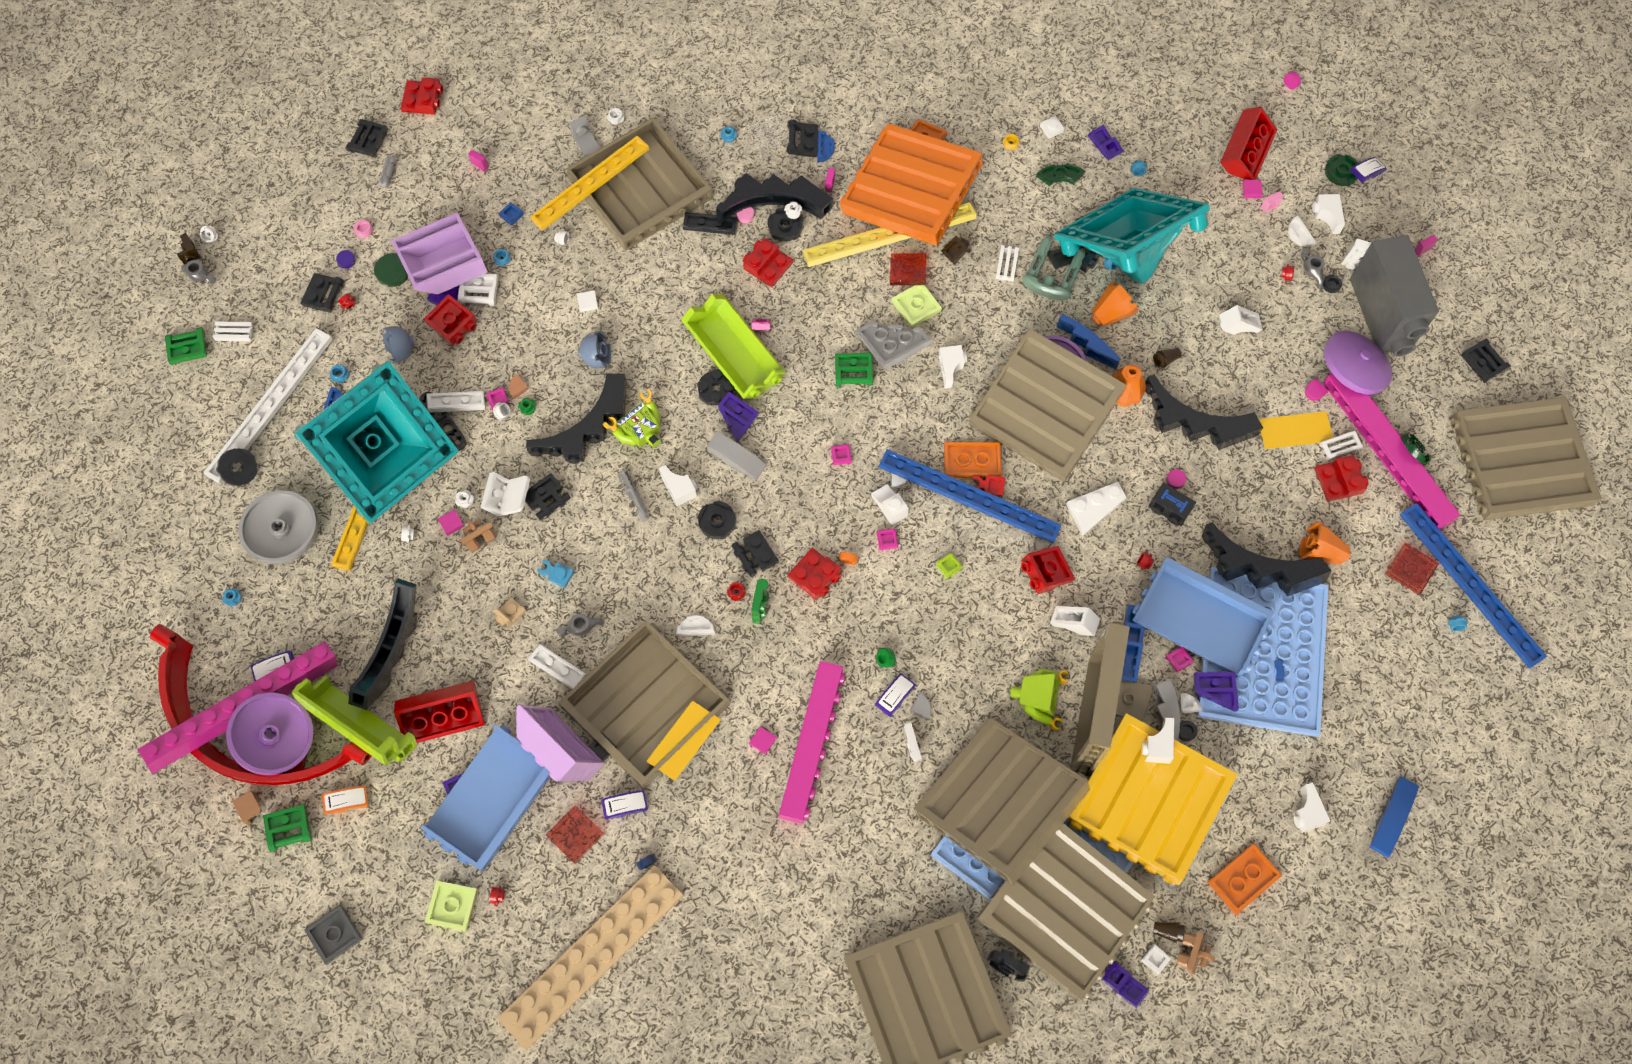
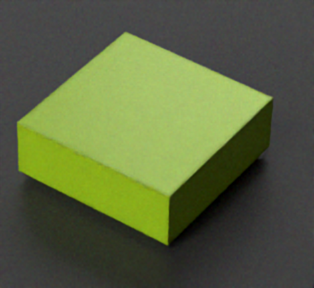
M949 553L935 564L946 579L963 568L952 553Z

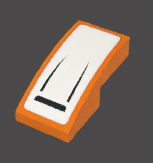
M366 785L322 794L324 815L343 813L346 810L367 807Z

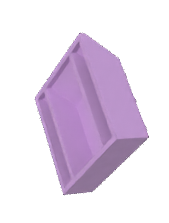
M458 212L391 241L414 289L418 291L440 294L488 273L482 257Z
M518 705L516 708L517 738L521 742V747L525 751L531 752L535 756L534 760L540 766H545L550 771L548 773L549 776L555 781H589L605 764L552 708Z

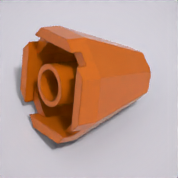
M1113 281L1107 286L1091 311L1093 315L1091 319L1097 326L1102 325L1105 327L1133 316L1138 312V307L1135 303L1133 305L1130 303L1132 298L1120 284H1116Z
M1130 364L1113 372L1112 377L1126 384L1125 391L1117 404L1123 407L1139 404L1146 391V384L1140 367Z
M1316 521L1308 527L1306 532L1309 535L1307 538H1302L1298 554L1303 560L1322 557L1325 563L1342 564L1350 558V547L1325 524Z

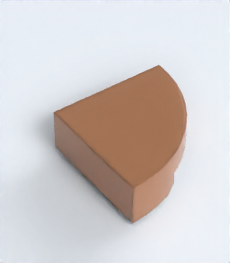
M518 374L513 376L509 384V392L513 400L528 390L527 385Z

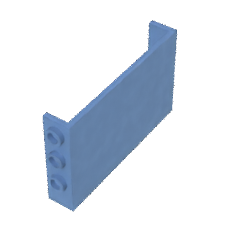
M1166 557L1159 571H1154L1149 579L1152 584L1150 588L1145 587L1141 595L1144 599L1141 604L1137 602L1132 612L1135 614L1132 621L1229 672H1235V675L1239 677L1244 672L1249 673L1253 666L1251 659L1253 656L1256 657L1262 647L1259 643L1261 639L1265 640L1269 633V630L1266 628L1274 612Z
M503 724L501 727L493 726L494 732L427 825L420 827L425 831L423 833L425 837L431 841L438 840L441 842L440 847L448 853L451 851L458 854L457 859L465 865L469 862L480 871H485L550 779L548 774L550 771L545 766H540L534 760L535 756L531 752L525 751L521 747V742L518 738L515 739L511 736L512 731Z

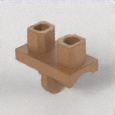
M468 519L466 520L468 526L462 530L465 534L471 530L473 532L460 541L463 546L466 545L473 553L481 548L476 540L479 536L482 535L487 543L496 539L492 529L493 525L491 522H488L479 529H476V527L482 524L478 519L472 523Z
M1197 932V935L1185 933L1182 944L1192 948L1191 955L1180 952L1177 958V964L1187 969L1188 973L1195 975L1199 959H1201L1199 966L1206 968L1207 961L1214 962L1215 957L1210 954L1212 947L1205 945L1202 952L1205 937L1200 932Z

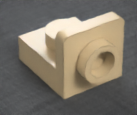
M511 597L499 610L497 608L493 610L496 615L494 619L501 626L505 624L510 628L526 610Z

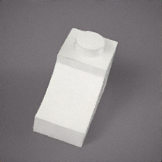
M1340 194L1318 195L1316 201L1312 204V211L1315 213L1316 219L1326 222L1333 234H1340L1345 225Z
M1236 305L1219 315L1221 328L1230 334L1235 335L1241 332L1257 333L1263 330L1259 314Z
M962 345L939 349V361L945 388H952L955 373L962 370L964 363L967 362V355L965 351L963 352Z
M666 465L659 468L660 476L676 506L697 497L696 490H698L694 479L690 480L688 474L685 476L676 475Z
M888 484L871 493V496L891 526L908 516L909 508L899 493L893 492Z
M1056 606L1050 624L1054 627L1068 629L1078 635L1095 636L1100 618L1087 607Z
M1165 718L1161 731L1155 736H1148L1147 740L1142 743V755H1145L1146 762L1170 764L1173 760L1174 718Z
M1313 782L1303 786L1300 789L1302 794L1301 807L1293 813L1294 823L1297 828L1301 829L1302 833L1330 822Z

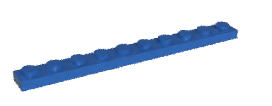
M886 449L879 464V468L1050 543L1055 542L1061 528V524Z
M1417 503L1400 514L1401 518L1529 669L1547 657Z

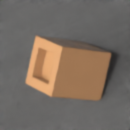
M251 790L232 801L242 822L247 825L253 824L251 818L262 812L258 804L260 799Z

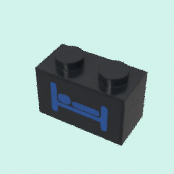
M1163 482L1148 507L1155 514L1168 518L1172 524L1182 526L1194 508L1196 501Z

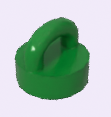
M881 648L877 652L876 661L880 667L890 668L895 666L896 657L892 649Z

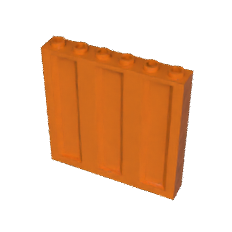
M887 123L886 127L881 130L879 139L873 144L870 154L865 157L861 169H858L854 181L849 184L845 196H842L840 200L842 213L938 246L983 166L982 153Z

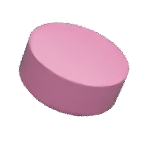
M752 207L736 213L738 220L742 223H749L754 218Z
M360 220L354 225V231L360 238H366L373 232L372 225L367 220Z

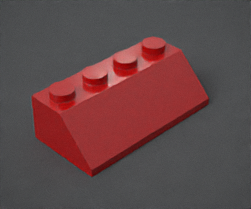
M1261 106L1243 110L1220 161L1228 174L1244 180L1257 179L1278 130Z
M474 680L395 700L394 715L400 732L403 735L407 732L414 735L416 743L485 726L480 698Z

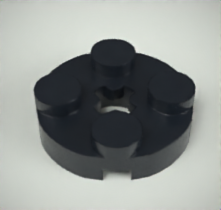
M785 207L777 209L768 218V231L775 240H796L802 232L803 219L801 215L796 219H791L786 215ZM784 222H787L789 226L783 227L781 225H783Z
M714 369L704 374L697 384L700 399L710 406L719 405L728 392L734 395V386L720 369ZM714 385H716V386L719 385V386H720V387H719L720 391H717V390L712 391L713 386H714Z
M230 449L219 457L216 471L219 477L231 486L248 484L257 474L256 459L245 449ZM241 463V472L233 471L234 467L232 464Z
M715 501L709 505L706 504L698 514L699 529L705 536L711 539H725L733 532L736 526V517L732 507L722 501ZM719 516L722 522L714 524L712 519H716Z
M1002 949L1001 952L996 950L990 952L987 961H990L989 965L1006 977H1009V974L1016 976L1014 979L1016 981L1024 982L1030 969L1027 963L1012 958L1013 954L1005 949Z

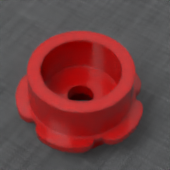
M1287 264L1286 267L1282 268L1281 278H1284L1285 282L1287 280L1292 281L1294 266Z
M347 293L338 302L342 309L346 308L348 310L356 304L355 296Z
M1143 552L1140 555L1137 565L1141 567V570L1149 569L1154 562L1152 553Z
M738 582L732 583L729 589H727L728 597H731L733 601L743 599L746 595L745 586Z
M501 885L499 887H492L490 904L498 906L499 903H503L505 890L501 889Z

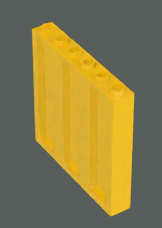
M1126 713L1112 738L1109 751L1088 781L1090 791L1070 814L1067 822L1070 823L1073 829L1077 831L1083 830L1088 833L1092 840L1104 842L1107 844V848L1113 852L1118 853L1119 851L1125 854L1126 859L1133 863L1139 862L1144 865L1148 872L1160 874L1167 883L1180 885L1238 774L1174 740V756L1170 764L1146 762L1145 755H1142V743L1147 740L1148 736H1155L1160 731Z

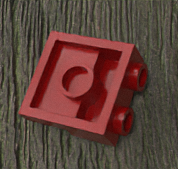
M422 77L421 81L407 80L400 107L401 111L435 115L437 108L440 107L439 96L443 93V85L437 78Z
M764 238L762 241L758 240L754 244V250L751 254L746 253L743 258V267L745 271L773 288L793 264V259L779 251V246Z
M449 294L423 319L427 325L435 330L452 347L455 344H460L464 339V335L468 331L472 332L478 322L472 312Z
M1354 455L1336 458L1334 462L1317 465L1314 468L1327 502L1363 494L1369 485L1367 477L1362 476L1360 471L1362 469L1361 461L1356 459Z
M1059 546L1028 553L1021 560L1022 571L1028 574L1030 587L1036 590L1037 594L1052 591L1057 586L1072 583L1075 580Z
M812 547L788 573L787 577L817 601L820 597L826 596L832 583L836 584L841 579L842 568L829 557L825 558Z

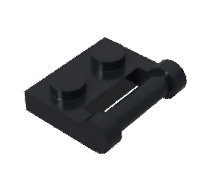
M360 119L357 123L358 127L345 149L352 153L357 152L375 157L388 132V128L386 125ZM364 130H366V132H365V134H364L362 140L360 141V143H359V145H358V142H359V140H360V138H361V136H362Z
M794 119L787 122V128L789 129L787 153L817 157L818 125L800 123ZM796 131H800V147L795 145Z
M314 273L301 300V305L331 313L335 298L345 281L340 277H330ZM330 285H333L326 302L323 303Z
M1487 338L1461 354L1462 358L1484 383L1511 367L1492 348L1491 342Z

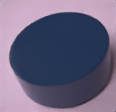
M653 853L638 861L636 865L639 870H643L656 863L657 858Z

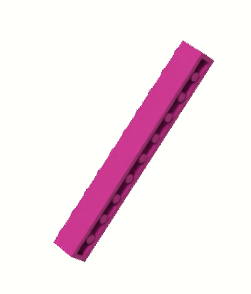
M1333 374L1328 375L1323 385L1413 504L1417 503L1439 530L1454 523L1461 516L1458 513V509L1451 504L1445 492L1438 487L1433 476L1425 470L1423 464L1417 461L1408 451L1401 440L1400 433L1393 428L1387 416L1378 408L1377 403L1369 395L1349 389Z
M324 641L137 750L151 773L154 774L226 732L233 712L248 698L262 693H280L288 696L295 689L296 685L303 682L306 678L312 682L338 666L336 657Z

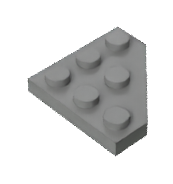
M870 322L856 330L857 336L884 370L931 345V339L919 327L909 329L904 328L903 325L889 324L885 326L879 325L878 322Z

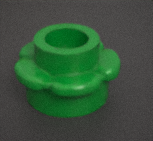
M524 398L522 402H519L518 409L524 415H531L536 410V402L533 399Z

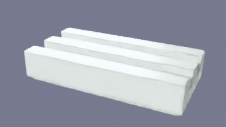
M1001 245L996 279L1014 280L1019 248L1015 247V249H1012L1011 246L1005 248V245ZM1007 252L1004 275H1000L1003 254ZM1013 253L1011 276H1007L1010 255Z
M215 322L216 328H214L215 334H213V339L215 341H251L254 325L252 322ZM220 333H231V334L248 333V334H247V335H226V334H220Z
M1356 431L1322 441L1319 444L1320 447H1323V453L1326 454L1327 460L1363 448ZM1350 437L1354 438L1353 440L1328 448V445ZM1355 443L1357 444V445L1352 446V447H1350V448H1347V449H1344V450H1341V451H1338V452H1335V453H1332V454H1331V451H1334V450H1337V449H1340V448H1343V447H1346V446H1349V445H1352V444H1355Z

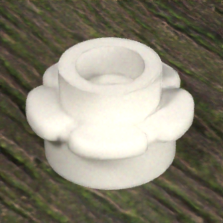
M613 108L609 111L607 119L611 124L617 125L623 122L624 114L620 109Z
M790 202V204L785 206L786 215L791 219L798 218L802 211L801 205H798L797 202Z
M205 225L201 228L199 235L204 242L212 243L213 240L218 238L214 227Z
M564 229L557 231L555 242L559 246H566L568 244L569 232Z
M498 402L493 407V413L499 420H506L511 413L510 407L506 403Z
M468 490L460 491L455 496V503L462 508L471 506L474 501V496Z
M408 524V526H402L401 541L409 543V540H413L414 529L410 528Z

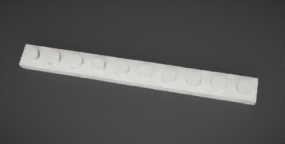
M317 328L313 331L205 470V476L219 484L224 482L216 471L219 457L230 449L240 448L248 450L331 343L333 339L330 335Z

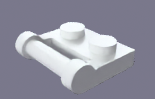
M483 274L460 284L458 302L462 305H465V303H478L495 306L498 275ZM466 292L489 293V297L466 296Z

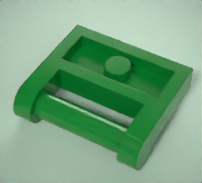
M203 327L196 328L195 331L173 336L172 334L165 335L167 358L170 365L207 357Z
M872 353L835 354L836 386H841V384L873 385ZM841 373H867V376L841 377Z
M759 579L756 583L751 609L752 622L755 624H761V618L765 619L766 601L769 600L768 582L766 579Z
M302 804L263 815L267 846L270 852L301 841H312L306 805ZM301 828L302 833L275 840L276 834Z

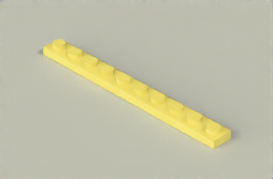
M970 202L959 206L949 226L976 219V212ZM881 227L804 249L803 255L808 267L911 237Z

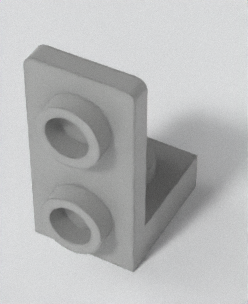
M585 116L569 123L571 135L584 156L592 154L600 148L589 130L588 121Z

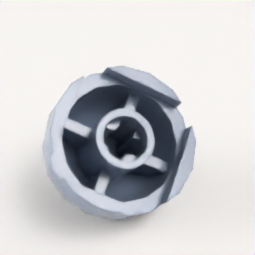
M391 326L383 328V331L386 332V334H383L385 350L391 353L393 358L389 359L391 364L406 360L412 353V347L415 346L413 336H409L408 332L402 327Z
M603 331L587 334L582 339L578 348L579 357L589 367L606 368L608 367L607 363H611L610 343L606 344L605 339L608 337Z

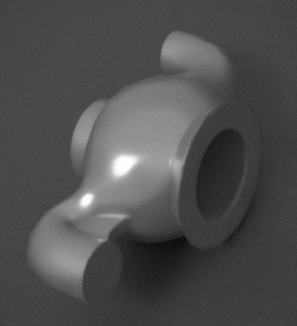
M1303 248L1301 258L1304 261V272L1309 277L1316 279V287L1322 289L1324 284V259L1318 255L1309 257V249Z
M191 260L187 264L181 265V270L186 272L187 276L193 281L200 282L205 280L211 284L216 282L214 275H208L207 269L198 260Z
M580 613L571 618L569 628L559 627L557 632L561 636L568 634L583 636L588 634L594 626H603L605 622L601 618H591Z

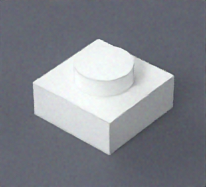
M1056 116L1040 123L1041 129L1049 139L1064 132V127Z

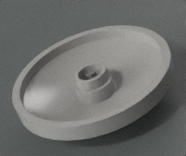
M287 490L268 492L252 501L243 512L238 527L239 539L244 549L256 560L267 564L287 563L297 559L310 548L317 535L318 518L312 505L300 494Z

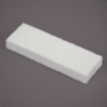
M484 392L427 394L428 412L485 410Z
M539 644L528 659L531 663L571 689L587 676L586 673Z

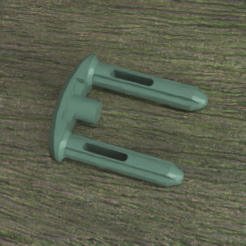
M1046 236L1042 239L1027 274L1022 276V281L1027 288L1041 296L1065 300L1071 296L1070 290L1080 270L1082 260L1086 256L1085 250L1080 248L1077 254L1074 255L1061 286H1056L1055 288L1053 287L1055 281L1053 277L1045 276L1043 282L1037 279L1038 273L1052 245V238ZM1040 259L1036 270H1033L1037 260ZM1073 271L1074 273L1072 275V278L1070 282L1067 283L1069 275Z

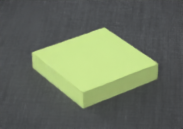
M922 281L893 297L891 300L911 328L942 310Z
M436 881L425 923L467 931L478 889Z

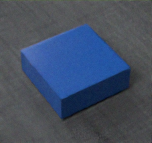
M510 202L498 214L499 217L513 226L524 215V212Z
M1275 660L1276 680L1283 681L1285 677L1283 661Z

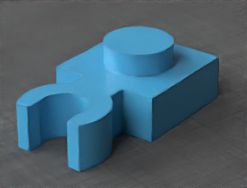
M543 560L542 562L547 566V569L541 570L538 568V573L543 576L549 575L548 581L566 589L575 573L574 570L558 562L553 567L548 560Z

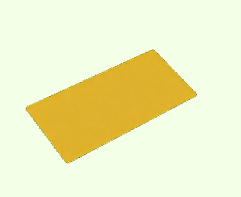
M1326 411L1259 419L1263 426L1261 435L1265 449L1321 443L1322 441L1334 438Z
M692 701L648 758L647 762L655 767L710 712ZM715 715L709 719L658 770L671 779L676 780L721 719Z

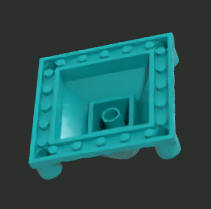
M1132 188L1054 233L1056 241L1060 242L1062 254L1074 256L1080 249L1079 245L1085 246L1087 249L1113 261L1132 280L1138 283H1145L1153 276L1164 255V251L1182 232V228L1189 224L1190 229L1195 232H1201L1209 225L1207 212L1210 211L1209 203Z
M389 361L376 365L367 377L309 422L297 426L294 432L296 440L306 446L353 503L358 515L363 517L369 524L374 522L459 452Z

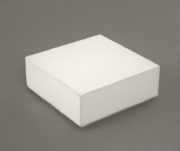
M595 290L577 293L580 312L598 309Z
M1153 944L1141 962L1159 975L1171 960V957L1156 944Z

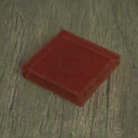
M891 253L890 285H926L927 254Z
M1405 542L1385 574L1420 595L1440 563Z
M576 805L546 834L574 864L604 835Z

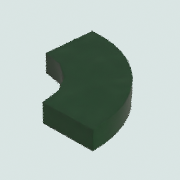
M1054 164L1040 170L1036 177L1048 186L1060 181L1069 182L1074 185L1085 174V170L1071 164L1056 166Z

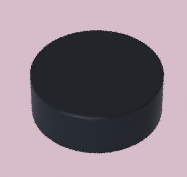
M1329 275L1324 280L1323 288L1329 293H1337L1342 287V280L1336 275Z
M1191 721L1181 722L1178 738L1185 742L1192 741L1197 736L1198 730L1196 725Z

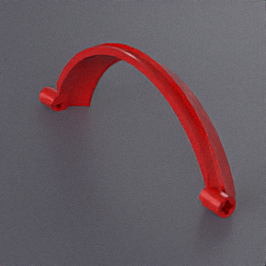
M158 624L152 629L150 639L166 648L159 658L158 686L165 717L171 729L194 717L187 689L188 665L194 645L166 626ZM351 741L349 745H344L341 754L324 763L287 774L260 775L246 770L236 761L217 750L210 742L190 752L200 762L217 773L240 782L256 785H286L308 781L334 771L351 760L360 765H365L372 757Z

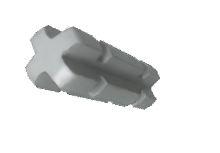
M388 155L385 162L387 163L383 166L378 182L381 187L387 188L389 186V180H391L394 171L393 166L396 165L397 161L395 156Z

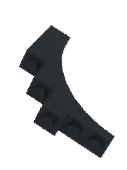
M745 173L742 177L737 178L734 183V191L730 193L728 198L718 204L716 219L722 223L730 216L749 207L762 205L786 206L790 202H797L798 205H801L803 211L822 219L832 209L833 198L802 175L788 185L774 174L769 179H765L761 184Z
M606 373L604 388L593 409L580 422L566 431L542 439L526 440L528 453L537 457L542 456V454H550L554 457L563 455L565 461L571 464L584 462L586 441L593 444L599 443V441L604 442L605 427L603 423L606 421L612 423L608 419L609 417L615 418L616 422H618L625 416L627 389L625 374Z
M1155 374L1148 376L1146 379L1145 392L1147 395L1150 394L1152 405L1157 410L1153 419L1154 425L1160 429L1161 433L1182 426V432L1185 437H1188L1190 442L1210 435L1212 444L1216 445L1218 450L1259 436L1263 429L1255 412L1229 417L1199 412L1174 398L1161 385Z
M1213 522L1206 524L1202 533L1203 541L1213 551L1214 556L1219 559L1216 568L1226 581L1247 575L1248 580L1253 583L1256 589L1277 582L1279 588L1288 597L1326 583L1332 572L1322 557L1289 561L1277 560L1248 551L1225 536Z
M399 578L395 581L391 606L381 637L366 667L349 688L348 704L368 710L390 686L392 668L403 657L404 641L416 629L417 613L414 612L417 584Z

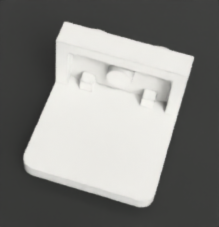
M495 472L489 473L480 508L498 517L520 512L525 506L530 477L522 476L508 480Z

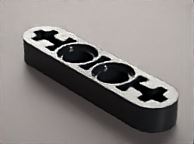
M424 392L419 398L427 411V394L432 392ZM443 412L440 418H434L442 430L447 424L453 426L452 430L445 432V434L458 451L463 450L466 446L465 437L449 414ZM454 434L456 438L460 440V444L458 445L454 442L452 438Z

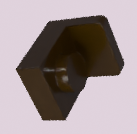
M186 233L180 235L183 242L180 245L183 251L179 252L177 256L182 263L187 264L191 260L201 258Z
M955 236L941 252L955 264L966 252H971L968 248L970 244L964 238L960 240Z

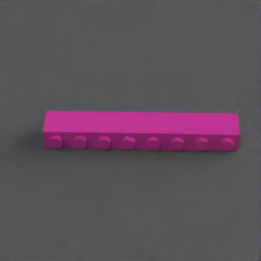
M823 661L819 662L779 812L780 819L803 824L804 819L808 820L811 810L808 807L809 799H814L816 788L813 787L814 780H819L821 768H818L819 761L824 760L826 749H823L824 742L829 741L831 730L828 729L829 723L834 722L836 714L833 707L835 703H839L841 692H838L839 684H844L846 676L843 673V666Z

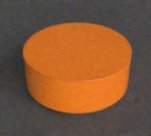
M840 552V562L849 565H856L859 557L849 552Z

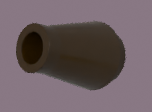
M1177 347L1159 350L1153 355V362L1156 367L1165 368L1176 359L1181 358V350Z
M1154 922L1153 934L1177 943V941L1183 942L1185 925H1181L1180 922Z

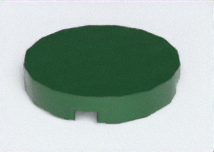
M1341 154L1332 156L1325 166V174L1329 181L1339 186L1354 184L1358 178L1351 172V169L1359 164L1357 160L1349 155L1340 156Z
M397 253L386 254L375 263L374 274L380 284L396 287L407 281L408 274Z
M1405 432L1401 435L1404 445L1417 461L1423 465L1431 461L1430 454L1426 455L1424 453L1426 450L1425 446L1415 435L1410 434V432Z

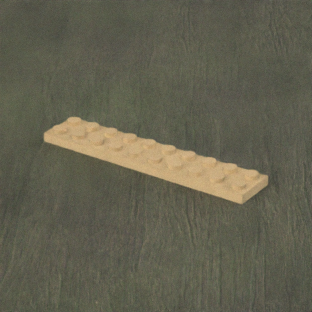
M654 865L497 1019L527 1051L683 897V894Z

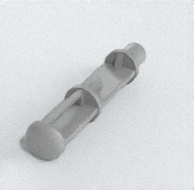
M622 470L617 476L629 500H633L637 508L636 515H639L642 522H646L649 519L646 514L647 509L628 471ZM626 475H628V477H629V479H630V481H631L633 487L631 486V484H630V482H629V480H628V478H627ZM621 477H622V479H623V481H624V483H625L627 489L625 488V486H624V484H623V482H622V480H621Z

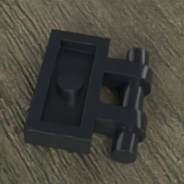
M550 473L528 489L525 503L532 511L538 507L541 509V511L535 514L541 520L545 516L549 517L552 514L551 512L559 506L563 507L566 505L565 502L571 498L567 492L562 496L558 494L563 490V487L553 474ZM553 497L555 501L546 506L544 503Z
M760 530L743 538L746 546L741 547L738 542L731 545L734 555L740 559L743 564L742 568L745 572H748L750 577L757 574L754 569L757 566L763 572L779 563L778 558ZM750 552L754 560L749 561L745 554Z

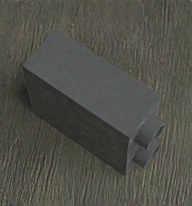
M1409 235L1373 241L1351 276L1350 282L1374 343L1384 353L1393 351L1394 356H1404L1416 349V342L1430 330L1429 325L1438 314L1439 309Z

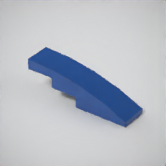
M1062 313L1057 328L1071 334L1070 341L1084 347V355L1116 370L1121 359L1111 347L1084 325Z
M1128 604L1124 626H1129L1130 629L1121 680L1136 683L1143 649L1145 627L1132 621L1135 616L1132 613L1135 605Z
M1402 776L1397 779L1393 793L1388 798L1384 812L1378 820L1369 848L1387 858L1390 857L1419 789L1417 784Z

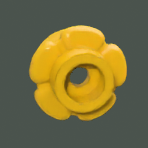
M1008 134L1003 139V146L1007 150H1016L1020 144L1019 138L1015 134Z

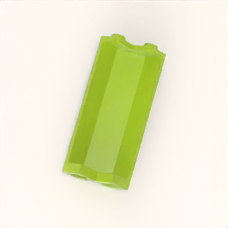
M711 294L702 307H690L682 317L681 321L743 399H755L782 381L786 371L724 294Z
M326 675L318 680L313 687L310 680L306 678L303 682L297 684L292 691L295 700L306 710L384 765L391 764L392 760L403 761L417 747L415 737L411 733L407 732L403 735L369 710L348 704L349 696L334 687L330 678Z

